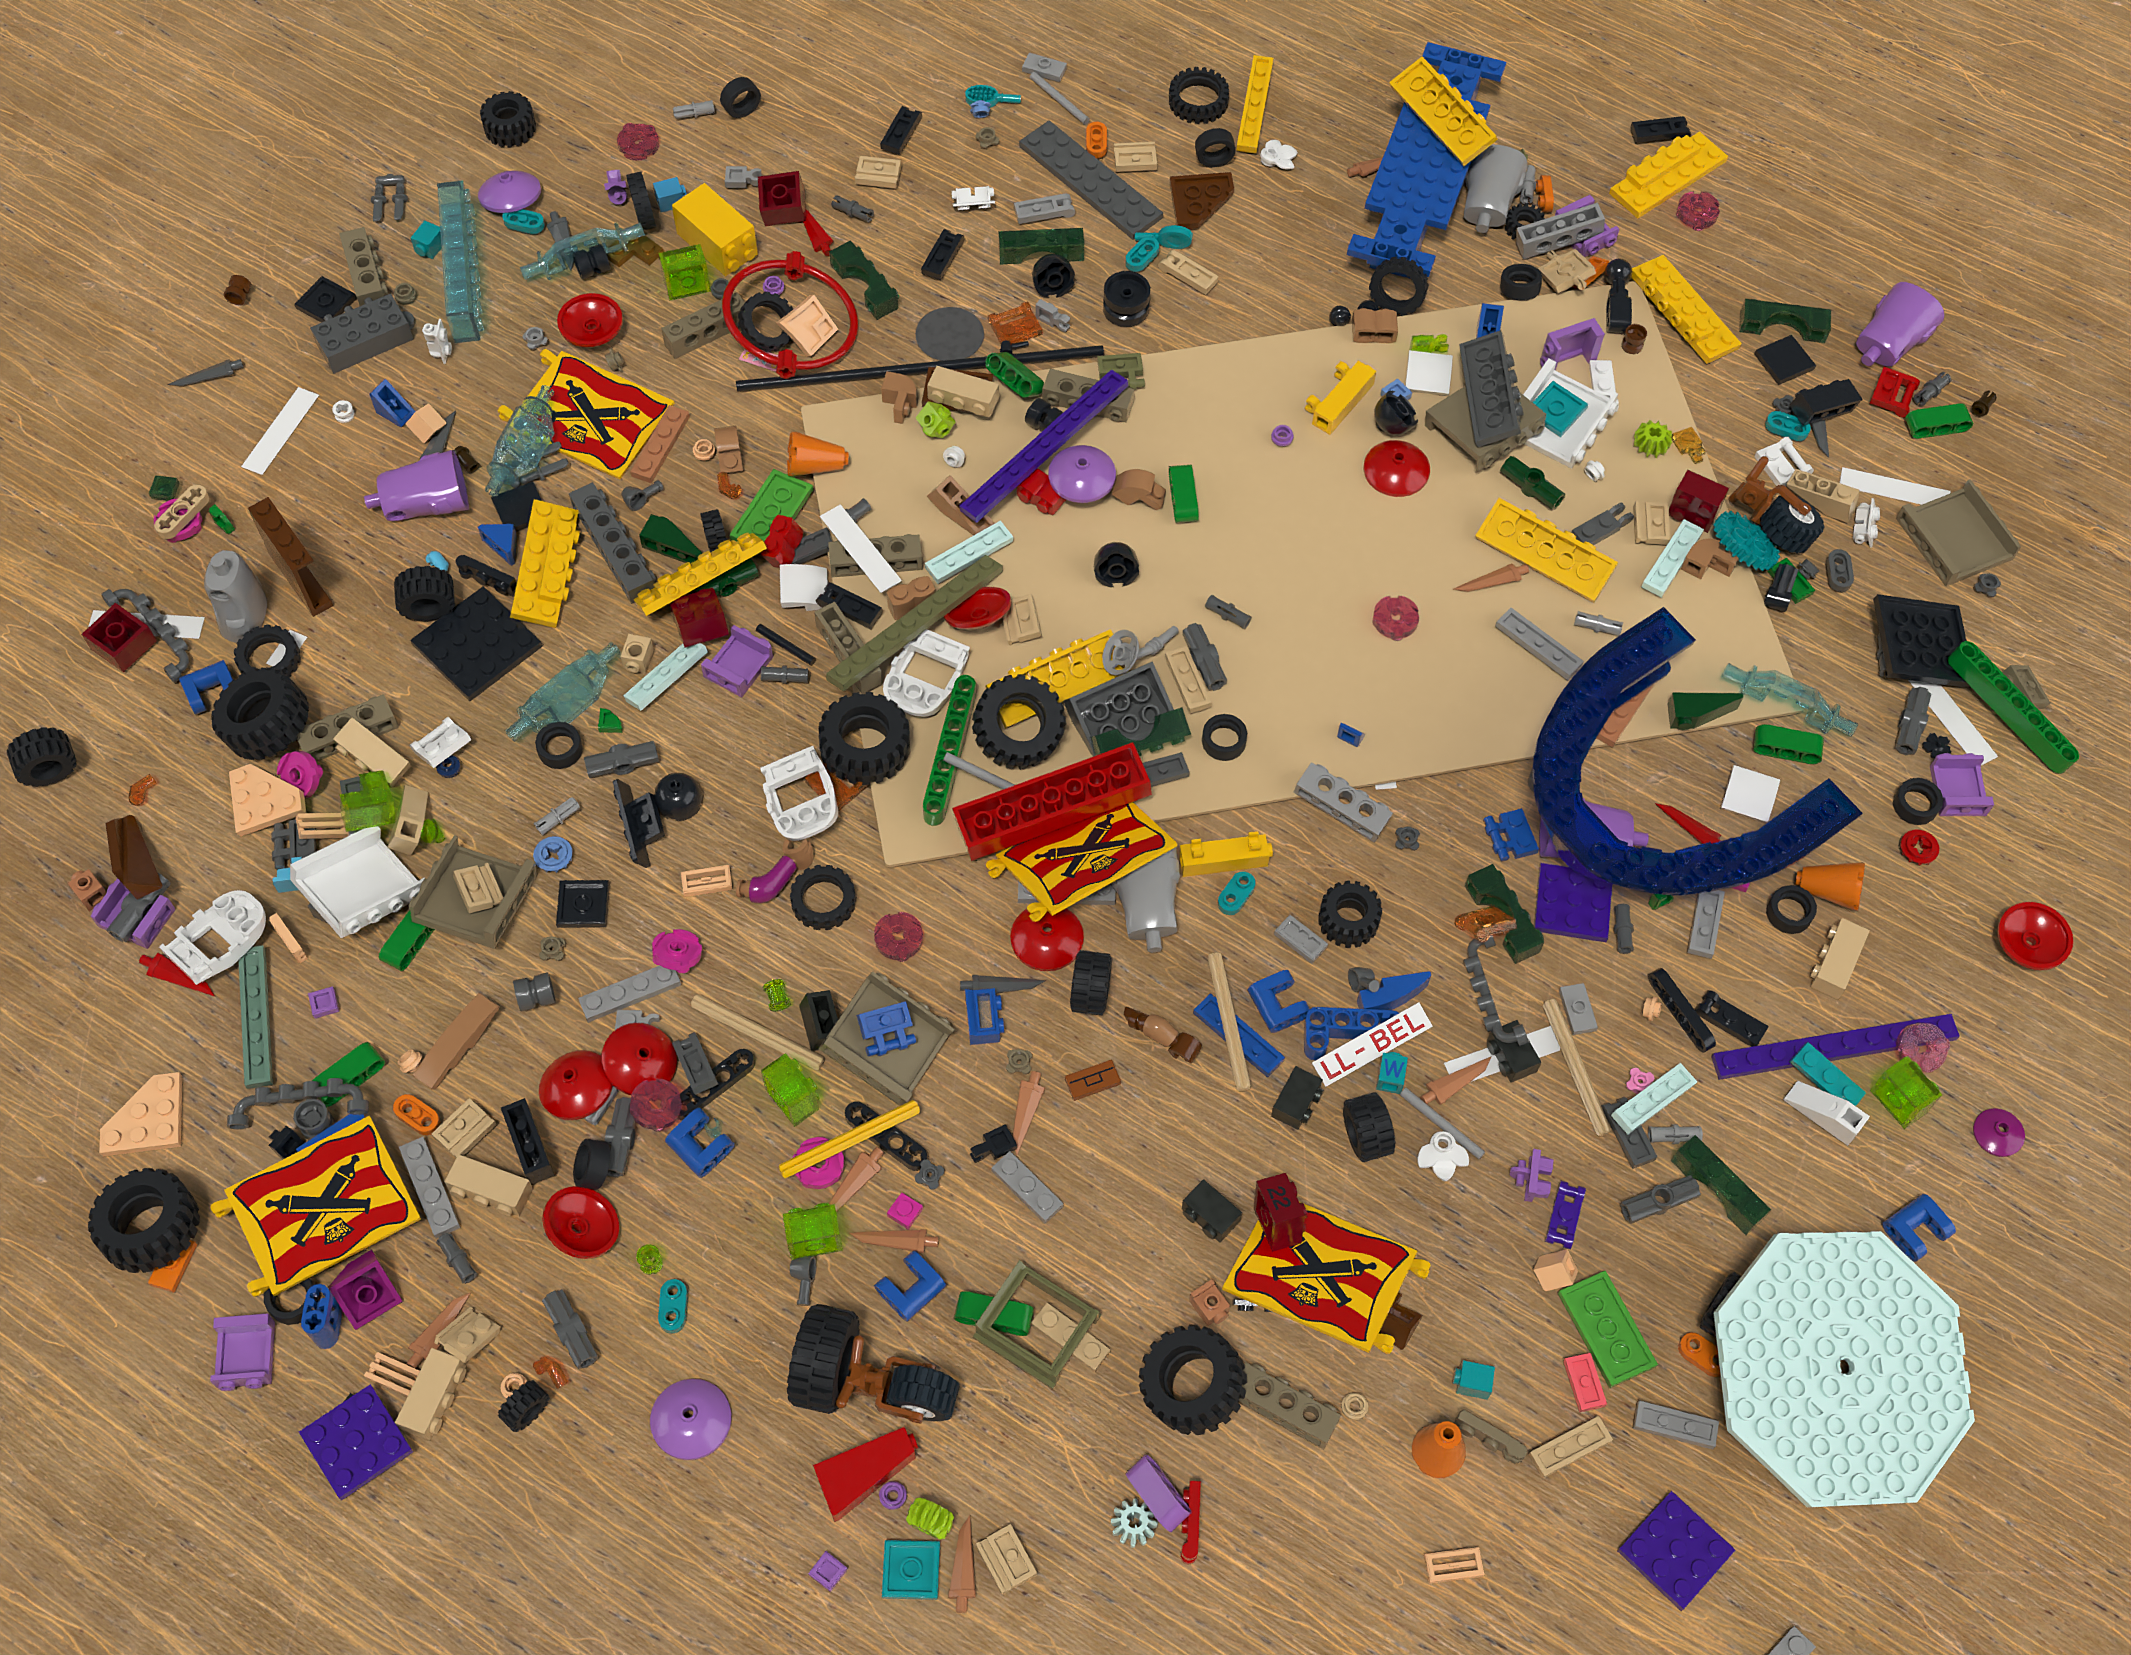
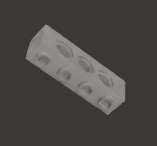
M1597 202L1518 227L1516 231V244L1523 259L1590 239L1604 232L1605 218Z
M1312 762L1296 784L1293 792L1374 843L1393 814L1385 804L1373 801L1366 792L1354 789L1349 786L1345 779L1341 777L1336 778L1324 766L1315 765ZM1326 785L1329 791H1322L1318 786ZM1345 797L1350 803L1343 804L1339 801V798ZM1366 810L1370 816L1364 817L1359 811Z

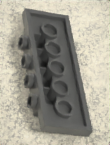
M1500 330L1459 344L1477 446L1481 447L1521 434L1519 423L1521 422L1520 416L1524 415L1521 403H1517V399L1521 398L1518 386H1514V383L1518 382L1517 375L1514 369L1511 370V367L1515 366L1512 354H1507L1502 331Z

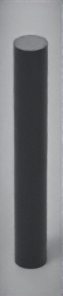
M760 623L756 627V632L810 666L815 663V657Z

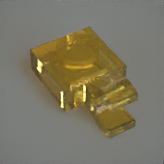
M1692 427L1672 433V442L1682 455L1688 453L1694 464L1703 462L1701 456L1705 455L1706 451L1702 447V440Z

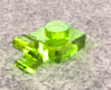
M1440 334L1435 339L1434 335L1412 336L1409 350L1428 353L1448 352L1449 344H1442L1447 342V335Z

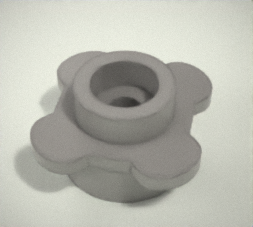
M531 327L523 334V339L527 341L529 349H535L548 342L547 337L543 335V330L538 327Z

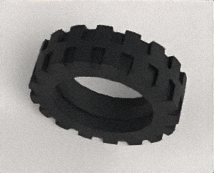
M642 171L627 174L626 177L640 230L656 228Z
M1391 257L1390 260H1384L1375 269L1369 284V290H1371L1370 297L1382 309L1394 310L1397 314H1401V316H1405L1409 312L1411 314L1422 305L1429 286L1427 275L1423 273L1424 269L1421 266L1418 267L1414 260L1411 259L1409 261L1406 257L1398 259L1397 257ZM1395 272L1407 275L1415 284V295L1408 300L1391 298L1382 287L1383 277Z
M756 293L741 307L737 318L739 319L738 328L741 329L742 335L757 348L765 350V352L778 351L791 340V337L785 331H782L780 336L774 338L759 333L753 325L752 312L756 307L764 306L771 308L780 318H783L793 310V307L787 304L788 301L785 298H780V295L776 293Z
M264 625L261 628L259 626L253 628V631L250 633L246 632L243 635L242 640H238L237 648L234 649V661L241 674H247L252 669H258L250 666L249 658L256 648L265 643L276 642L285 646V655L282 660L270 668L281 670L289 678L291 673L297 670V663H300L301 660L299 655L300 649L294 637L288 630H282L277 625L274 627Z
M815 865L812 869H805L802 875L799 874L795 878L796 882L791 885V906L798 921L801 920L804 926L808 928L811 926L814 930H820V928L831 930L834 926H841L844 920L847 921L851 917L850 913L855 909V889L848 874H844L842 869L838 867L835 869L832 865H826V867ZM821 882L832 883L843 892V900L840 905L834 910L825 913L813 912L803 903V895L806 890L812 885Z

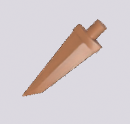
M1383 157L1353 163V167L1347 169L1348 176L1351 177L1359 174L1363 177L1377 171Z
M1509 564L1462 584L1453 590L1469 592L1509 582H1517L1522 580L1521 575L1529 573V568L1527 564L1518 567Z
M1491 1057L1427 1083L1428 1092L1420 1096V1099L1426 1104L1433 1100H1436L1439 1105L1445 1103L1447 1099L1486 1071Z
M1036 1071L1031 1072L1029 1082L1021 1080L1019 1086L1020 1090L1012 1134L1017 1144L1016 1155H1018L1045 1090L1044 1087L1038 1085L1041 1074Z
M875 1147L869 1156L864 1152L860 1153L828 1203L826 1222L881 1170L882 1167L876 1163L884 1154L880 1148Z
M925 1229L849 1233L862 1243L908 1251L914 1250L917 1253H924L925 1247H938L939 1237L926 1236L927 1230Z
M470 1293L453 1299L420 1336L410 1344L408 1349L414 1352V1354L406 1363L408 1366L416 1369L423 1359L426 1360L431 1348L439 1349L441 1344L437 1345L434 1343L436 1335L457 1318Z
M970 1515L959 1530L951 1585L948 1591V1598L956 1599L957 1613H966L967 1599L976 1598Z

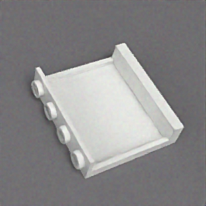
M1548 358L1523 395L1533 402L1552 381H1555L1588 403V408L1562 437H1559L1545 427L1540 434L1529 438L1524 444L1572 469L1576 462L1580 463L1583 460L1587 446L1591 447L1595 442L1597 431L1604 429L1608 421L1606 419L1608 415L1612 416L1618 407V403H1616L1618 393L1615 392L1610 399L1555 371L1556 362Z
M376 823L290 864V880L340 938L354 934L364 926L376 923L382 917L392 912H397L402 907L408 905L411 899L418 895L421 883L425 879L423 878L418 881L392 851L387 848L380 839L381 829Z

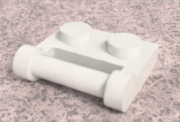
M1785 437L1778 443L1757 451L1754 456L1757 461L1762 456L1768 457L1769 462L1764 470L1776 486H1786L1795 471L1782 454L1784 450L1799 470L1810 474L1814 471L1811 465L1806 464L1792 446L1793 442L1789 437Z
M446 717L436 729L418 742L415 740L411 743L410 748L418 757L434 768L471 741V738L466 731L457 726L449 717Z

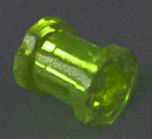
M774 979L763 985V990L767 993L770 1001L769 1009L773 1012L782 1011L791 1005L790 999L786 997L784 991L785 983L782 979Z
M646 1244L638 1249L636 1259L641 1271L647 1275L657 1274L663 1267L662 1257L658 1248L654 1245ZM654 1257L653 1261L648 1260L647 1262H645L647 1258L652 1259Z

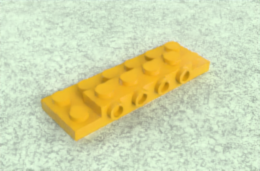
M1420 57L1389 82L1390 87L1463 166L1498 140L1495 133L1486 125L1484 117L1480 113L1476 114L1473 111L1472 104L1468 100L1464 101L1461 98L1462 95L1456 87L1451 88L1444 74L1439 75L1423 57Z
M1700 131L1691 137L1688 135L1683 138L1678 136L1671 142L1670 146L1660 147L1653 157L1647 155L1639 166H1630L1626 172V178L1611 187L1609 194L1638 219L1727 162L1728 155Z
M1664 255L1632 268L1631 278L1706 364L1740 348L1742 343Z
M1498 498L1475 537L1520 563L1527 564L1529 568L1594 603L1617 567L1618 562L1597 551L1593 544L1586 541L1582 543L1576 540V536L1571 532H1562L1556 529L1557 526L1548 520L1541 521L1536 518L1537 515L1528 509L1523 511Z
M534 499L510 618L556 628L561 602L567 600L569 588L565 587V582H570L573 570L568 568L569 562L574 563L576 550L572 549V546L577 544L580 531L576 530L578 510Z
M754 533L742 534L737 538V542L734 540L723 541L718 545V549L711 553L706 551L700 554L698 560L693 563L687 562L679 566L677 572L659 577L657 579L658 582L653 584V589L647 588L637 594L638 597L633 600L637 607L647 616L767 548L763 540Z
M1109 629L1085 641L1082 638L1070 643L1071 647L1065 650L1062 647L1057 648L1049 653V657L1043 660L1041 656L1028 662L1029 666L1021 669V666H1017L1009 670L1008 674L1012 675L1013 678H1016L1018 674H1025V679L1028 680L1032 676L1039 678L1037 683L1043 685L1046 682L1050 685L1049 691L1051 693L1056 691L1059 696L1058 704L1063 703L1068 698L1118 677L1105 670L1102 658L1105 645L1113 633ZM1114 646V648H1113V650H1112L1111 660H1113V659H1112L1113 651H1114V649H1115L1116 646ZM1118 664L1114 669L1122 670L1125 666ZM993 682L987 684L985 687L990 688ZM1021 703L1006 704L998 712L1005 729L1037 715L1030 707Z

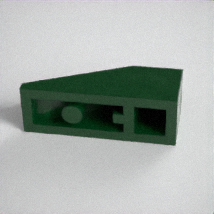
M651 514L639 534L642 548L684 563L690 562L691 564L698 560V556L702 554L672 521L663 516L659 517Z
M1673 692L1667 704L1670 729H1694L1738 709L1743 699V693Z

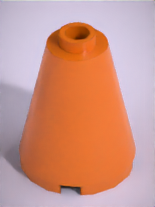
M791 431L788 444V476L842 470L844 465H848L849 454L845 452L844 447Z
M1865 863L1805 866L1803 871H1797L1796 885L1807 890L1813 896L1858 911Z
M1449 1421L1430 1424L1423 1427L1416 1434L1412 1443V1457L1424 1474L1432 1478L1444 1479L1455 1474L1462 1467L1466 1458V1447L1461 1431L1456 1424Z

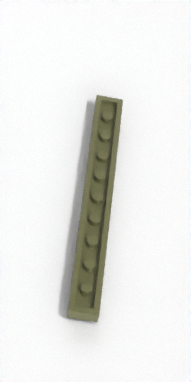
M987 555L983 556L827 672L826 680L844 692L1002 573L1003 565Z

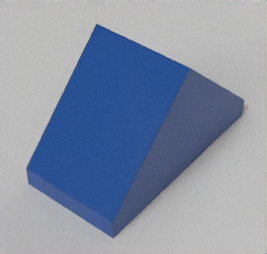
M1482 303L1477 322L1476 338L1500 331L1503 305Z
M386 379L369 394L376 413L399 427H402L416 412Z
M481 524L478 526L482 541L509 565H514L517 546V534L514 525Z

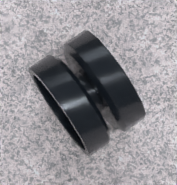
M1121 271L1111 275L1104 284L1103 312L1105 317L1111 323L1120 327L1139 325L1146 319L1149 314L1150 284L1148 280L1141 274L1133 271Z

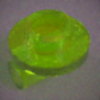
M424 820L420 835L425 843H442L445 837L436 820Z

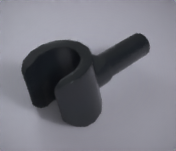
M1005 340L1001 343L1000 352L1013 354L1012 350L1027 347L1029 343L1024 341L1011 344L1010 341Z

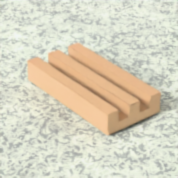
M345 813L297 814L296 823L299 839L348 837L349 832L347 830V821H345ZM304 828H341V830H304Z
M729 865L681 872L684 897L733 890ZM725 874V876H720V877H713V878H711V877H706V876H713V875ZM705 877L700 880L687 881V879Z
M275 913L269 917V921L297 962L302 963L308 959L278 914Z
M377 1352L375 1355L376 1359L374 1362H371L369 1365L370 1369L368 1372L366 1371L364 1377L408 1397L411 1390L374 1374L376 1371H379L413 1387L415 1380L380 1364L381 1362L386 1363L415 1377L418 1376L420 1371Z
M1479 1547L1424 1555L1429 1584L1484 1576ZM1473 1555L1475 1557V1560L1439 1565H1433L1432 1563L1434 1560ZM1477 1567V1570L1442 1575L1434 1574L1437 1571Z

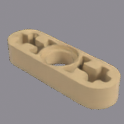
M193 485L189 487L156 520L154 526L161 538L171 539L175 537L209 502V495L203 486ZM182 508L188 509L186 514L176 515L178 510Z

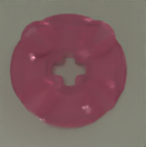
M625 124L617 137L618 149L624 154V157L635 161L647 159V155L651 153L654 155L659 149V138L655 127L646 124ZM641 140L639 144H635V141Z
M1694 191L1688 192L1680 198L1676 216L1695 231H1702L1717 221L1720 213L1718 208L1719 202L1707 192L1701 191L1700 194H1694Z
M1387 596L1376 604L1372 623L1384 636L1394 641H1400L1404 637L1410 636L1417 629L1419 610L1416 604L1407 597L1398 596V598H1390L1391 596ZM1393 614L1394 616H1396L1397 614H1399L1400 620L1392 619L1391 615Z
M898 912V914L891 916L890 914L885 915L878 921L874 929L876 948L883 956L899 962L907 961L909 957H912L920 950L923 943V931L920 922L913 915L906 912ZM903 932V939L895 940L893 934Z
M1911 1024L1906 1026L1898 1035L1896 1047H1898L1899 1052L1898 1058L1911 1071L1931 1073L1938 1069L1946 1060L1948 1050L1950 1049V1042L1942 1030L1933 1024ZM1919 1042L1927 1044L1926 1052L1921 1054L1918 1052L1920 1050L1919 1046H1917Z
M656 1079V1081L649 1082L648 1080L643 1081L632 1092L630 1114L640 1126L660 1132L666 1127L671 1126L678 1119L682 1105L680 1093L672 1083L664 1079ZM657 1099L660 1100L662 1108L652 1109L649 1102L651 1100L654 1102Z

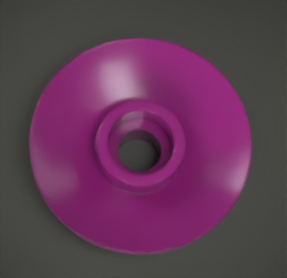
M1998 1108L1988 1109L1980 1113L1974 1121L1973 1134L1975 1140L1989 1154L1998 1157H2008L2014 1155L2022 1148L2025 1141V1131L2021 1122L2012 1113ZM1999 1126L2002 1127L2006 1132L2000 1131Z

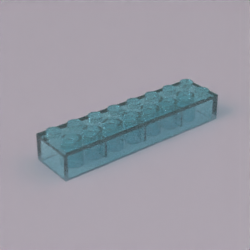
M463 180L437 183L446 317L454 343L481 340L480 331H484L482 318H479L480 314H482L481 302L478 301V298H481L480 286L477 285V281H480L478 268H475L476 265H479L477 252H474L475 248H478L476 236H473V232H476L475 220L472 219V216H475L473 203L469 204L471 202V195L469 189H465Z

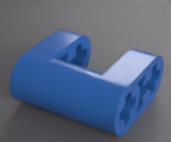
M222 660L182 676L179 680L194 714L197 715L207 710L199 692L219 684L225 690L228 687L227 684L233 678L225 661Z
M1283 970L1261 979L1247 989L1270 1033L1279 1032L1305 1020L1307 1012L1310 1010L1306 1001H1300L1282 1008L1275 994L1285 991L1294 984L1295 981L1289 970Z
M697 1108L689 1113L665 1139V1143L699 1178L706 1176L731 1152L735 1145L726 1134L718 1136L705 1149L694 1139L710 1119L701 1108Z
M1921 1194L1883 1222V1228L1887 1235L1913 1262L1918 1261L1927 1254L1925 1244L1913 1231L1918 1226L1924 1223L1941 1241L1947 1240L1956 1232L1952 1221L1933 1199L1926 1194Z
M914 1250L903 1259L906 1266L919 1279L902 1294L886 1277H883L874 1285L879 1295L906 1322L946 1287V1283L940 1275Z
M316 1284L309 1288L305 1296L301 1319L303 1330L321 1349H329L337 1343L343 1313L340 1305L325 1285ZM322 1292L325 1297L317 1303L313 1298L318 1297L319 1293Z

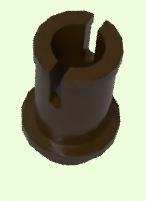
M1990 390L1985 391L1982 397L1973 403L1972 412L1974 415L1981 417L1988 414L1990 406L1997 399L1993 391L1989 397L1987 396Z
M458 446L454 449L459 462L469 474L478 470L480 464L469 454L467 447Z

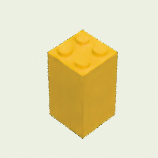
M703 183L672 204L677 234L725 277L758 255L754 225L707 184Z

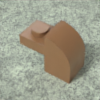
M886 371L881 388L882 402L895 404L893 408L894 422L903 424L905 415L909 416L910 408H917L916 386L909 377Z
M737 426L714 428L721 473L743 471Z
M1131 469L1116 476L1112 495L1127 505L1140 499L1153 509L1158 510L1162 508L1166 489L1154 482L1155 474L1146 470Z
M1702 539L1691 547L1685 557L1681 570L1702 579L1710 567L1730 577L1739 558L1733 557L1730 552L1720 549V540Z

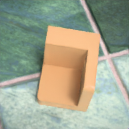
M428 403L416 411L407 421L406 425L425 443L436 431L446 425V421Z
M1568 1249L1540 1256L1534 1267V1272L1543 1290L1550 1291L1573 1285L1578 1269Z

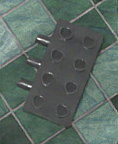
M391 293L374 301L368 297L364 300V305L355 309L351 306H346L344 308L345 313L334 318L328 314L324 317V322L310 327L315 342L333 374L414 340L409 324Z

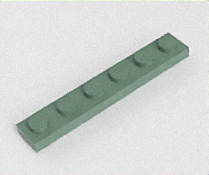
M262 945L251 947L238 960L244 1084L247 1089L273 1085L266 949Z

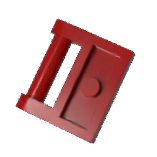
M1883 367L1870 404L1893 411L1899 417H1906L1910 411L1909 405L1914 391L1918 389L1920 381L1916 377ZM1902 384L1905 385L1906 390L1902 401L1898 402L1895 399Z

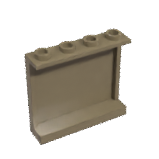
M1464 386L1426 410L1425 426L1430 431L1436 427L1440 428L1477 460L1476 471H1480L1484 467H1489L1498 458L1506 456L1515 447L1523 445L1529 438L1540 434L1545 428L1546 413L1520 392L1521 398L1517 399V403H1521L1524 415L1520 416L1521 422L1519 423L1521 434L1478 447L1474 437L1467 389Z
M1971 479L1967 480L1963 489L1915 508L1911 503L1902 506L1896 518L1945 587L2013 560L2021 548L2018 540L2013 537L2005 523L1998 517L1991 504L1986 501L1979 488L1974 485Z
M454 835L450 843L445 844L439 861L433 863L429 877L422 881L418 895L413 897L409 903L412 922L495 949L536 878V862L526 859L523 866L497 859L459 846L458 836ZM485 863H488L502 893L503 900L500 905H493V908L468 913L454 880L453 871L476 865L482 867Z
M872 971L819 1047V1050L901 1106L908 1102L912 1096L913 1089L947 1037L955 1029L950 1026V1022L941 1016L937 1017L931 1013L927 1005L911 999L907 991L891 985L887 977ZM906 1001L913 1026L904 1028L905 1035L914 1034L916 1043L908 1045V1048L903 1050L897 1048L887 1051L882 1056H877L876 1054L868 1057L865 1048L874 1045L873 1037L863 1040L856 1015ZM894 1031L883 1034L884 1042L895 1039Z

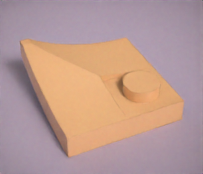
M809 295L796 308L776 322L798 345L806 357L812 356L838 330L815 295Z

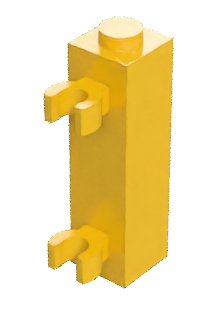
M1340 361L1335 367L1337 371L1334 373V376L1341 381L1322 402L1314 395H1310L1306 399L1308 404L1305 406V410L1314 413L1312 425L1331 435L1374 385L1376 370L1371 366L1357 361L1350 369L1346 363Z
M1258 831L1248 832L1247 837L1201 842V838L1192 839L1190 844L1180 845L1179 848L1182 877L1267 867L1269 858L1273 857L1272 844L1267 843L1266 834L1259 835Z

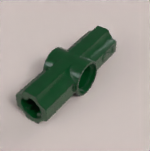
M1510 456L1506 459L1500 469L1503 474L1521 486V491L1524 495L1536 497L1551 509H1556L1565 498L1564 492L1545 479L1542 470L1528 467L1515 456Z
M749 558L690 591V594L702 589L714 588L717 596L726 597L733 594L739 585L758 577L759 573L755 563Z

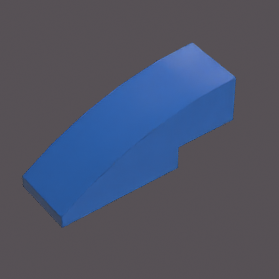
M1431 972L1382 978L1378 991L1371 992L1368 989L1359 991L1357 998L1358 1008L1393 1010L1422 992L1429 984Z

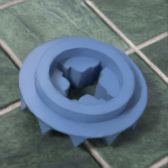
M554 836L540 841L534 849L533 857L538 868L543 869L546 873L548 871L557 873L559 869H566L569 861H572L573 851L567 840ZM548 850L554 854L557 853L559 859L550 858Z

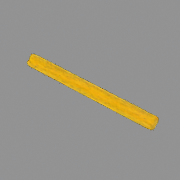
M911 1100L779 1164V1171L783 1178H788L919 1114L920 1108L915 1100Z

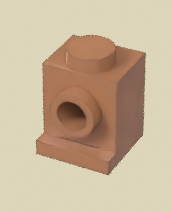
M89 869L85 872L77 871L72 875L71 881L68 882L70 888L88 911L94 909L96 904L100 903L107 893Z
M1213 1279L1191 1292L1189 1302L1207 1327L1212 1323L1217 1325L1229 1316L1227 1313L1229 1312L1230 1305L1215 1286ZM1213 1299L1216 1305L1210 1306L1207 1301Z

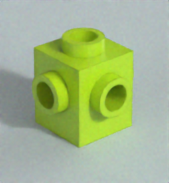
M927 402L916 416V420L923 427V432L931 438H944L956 423L951 417V412L948 408L933 402Z

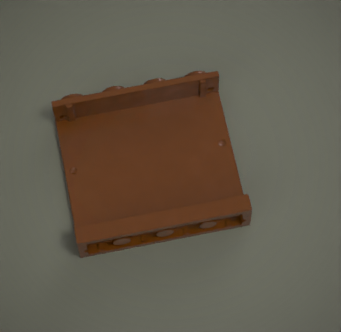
M267 497L248 507L270 557L311 615L314 617L333 606L332 601L307 567L314 560L270 498Z

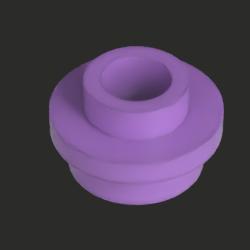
M769 276L763 283V291L780 295L784 291V283L777 276Z
M1279 425L1272 431L1271 439L1278 446H1287L1293 441L1294 435L1290 427Z
M888 1482L880 1489V1502L887 1509H898L906 1501V1490L898 1482ZM891 1492L898 1494V1498L894 1501L888 1499V1495Z

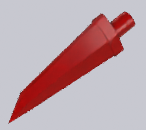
M805 209L806 221H803L814 251L822 250L825 256L831 255L832 250L829 247L833 243L831 236L826 233L811 213Z
M1655 803L1707 849L1713 846L1721 853L1726 850L1728 845L1720 840L1722 835L1718 832L1713 831L1670 805Z
M157 953L154 958L147 955L140 957L139 963L149 967L146 975L214 996L207 982L202 981L196 985L176 964L163 954Z

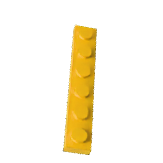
M1253 56L1236 151L1257 153L1274 58Z

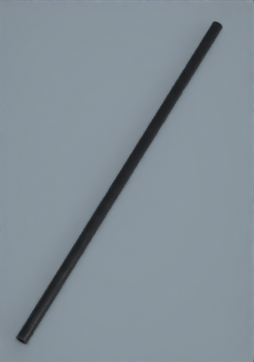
M1103 345L1011 355L1022 364L1104 356ZM987 356L799 374L788 379L780 378L779 376L737 380L736 387L737 392L883 378L886 375V371L903 375L924 374L928 372V367L936 366L954 370L986 368Z

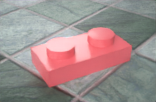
M1591 1353L1565 1358L1563 1362L1579 1412L1605 1407L1607 1402Z

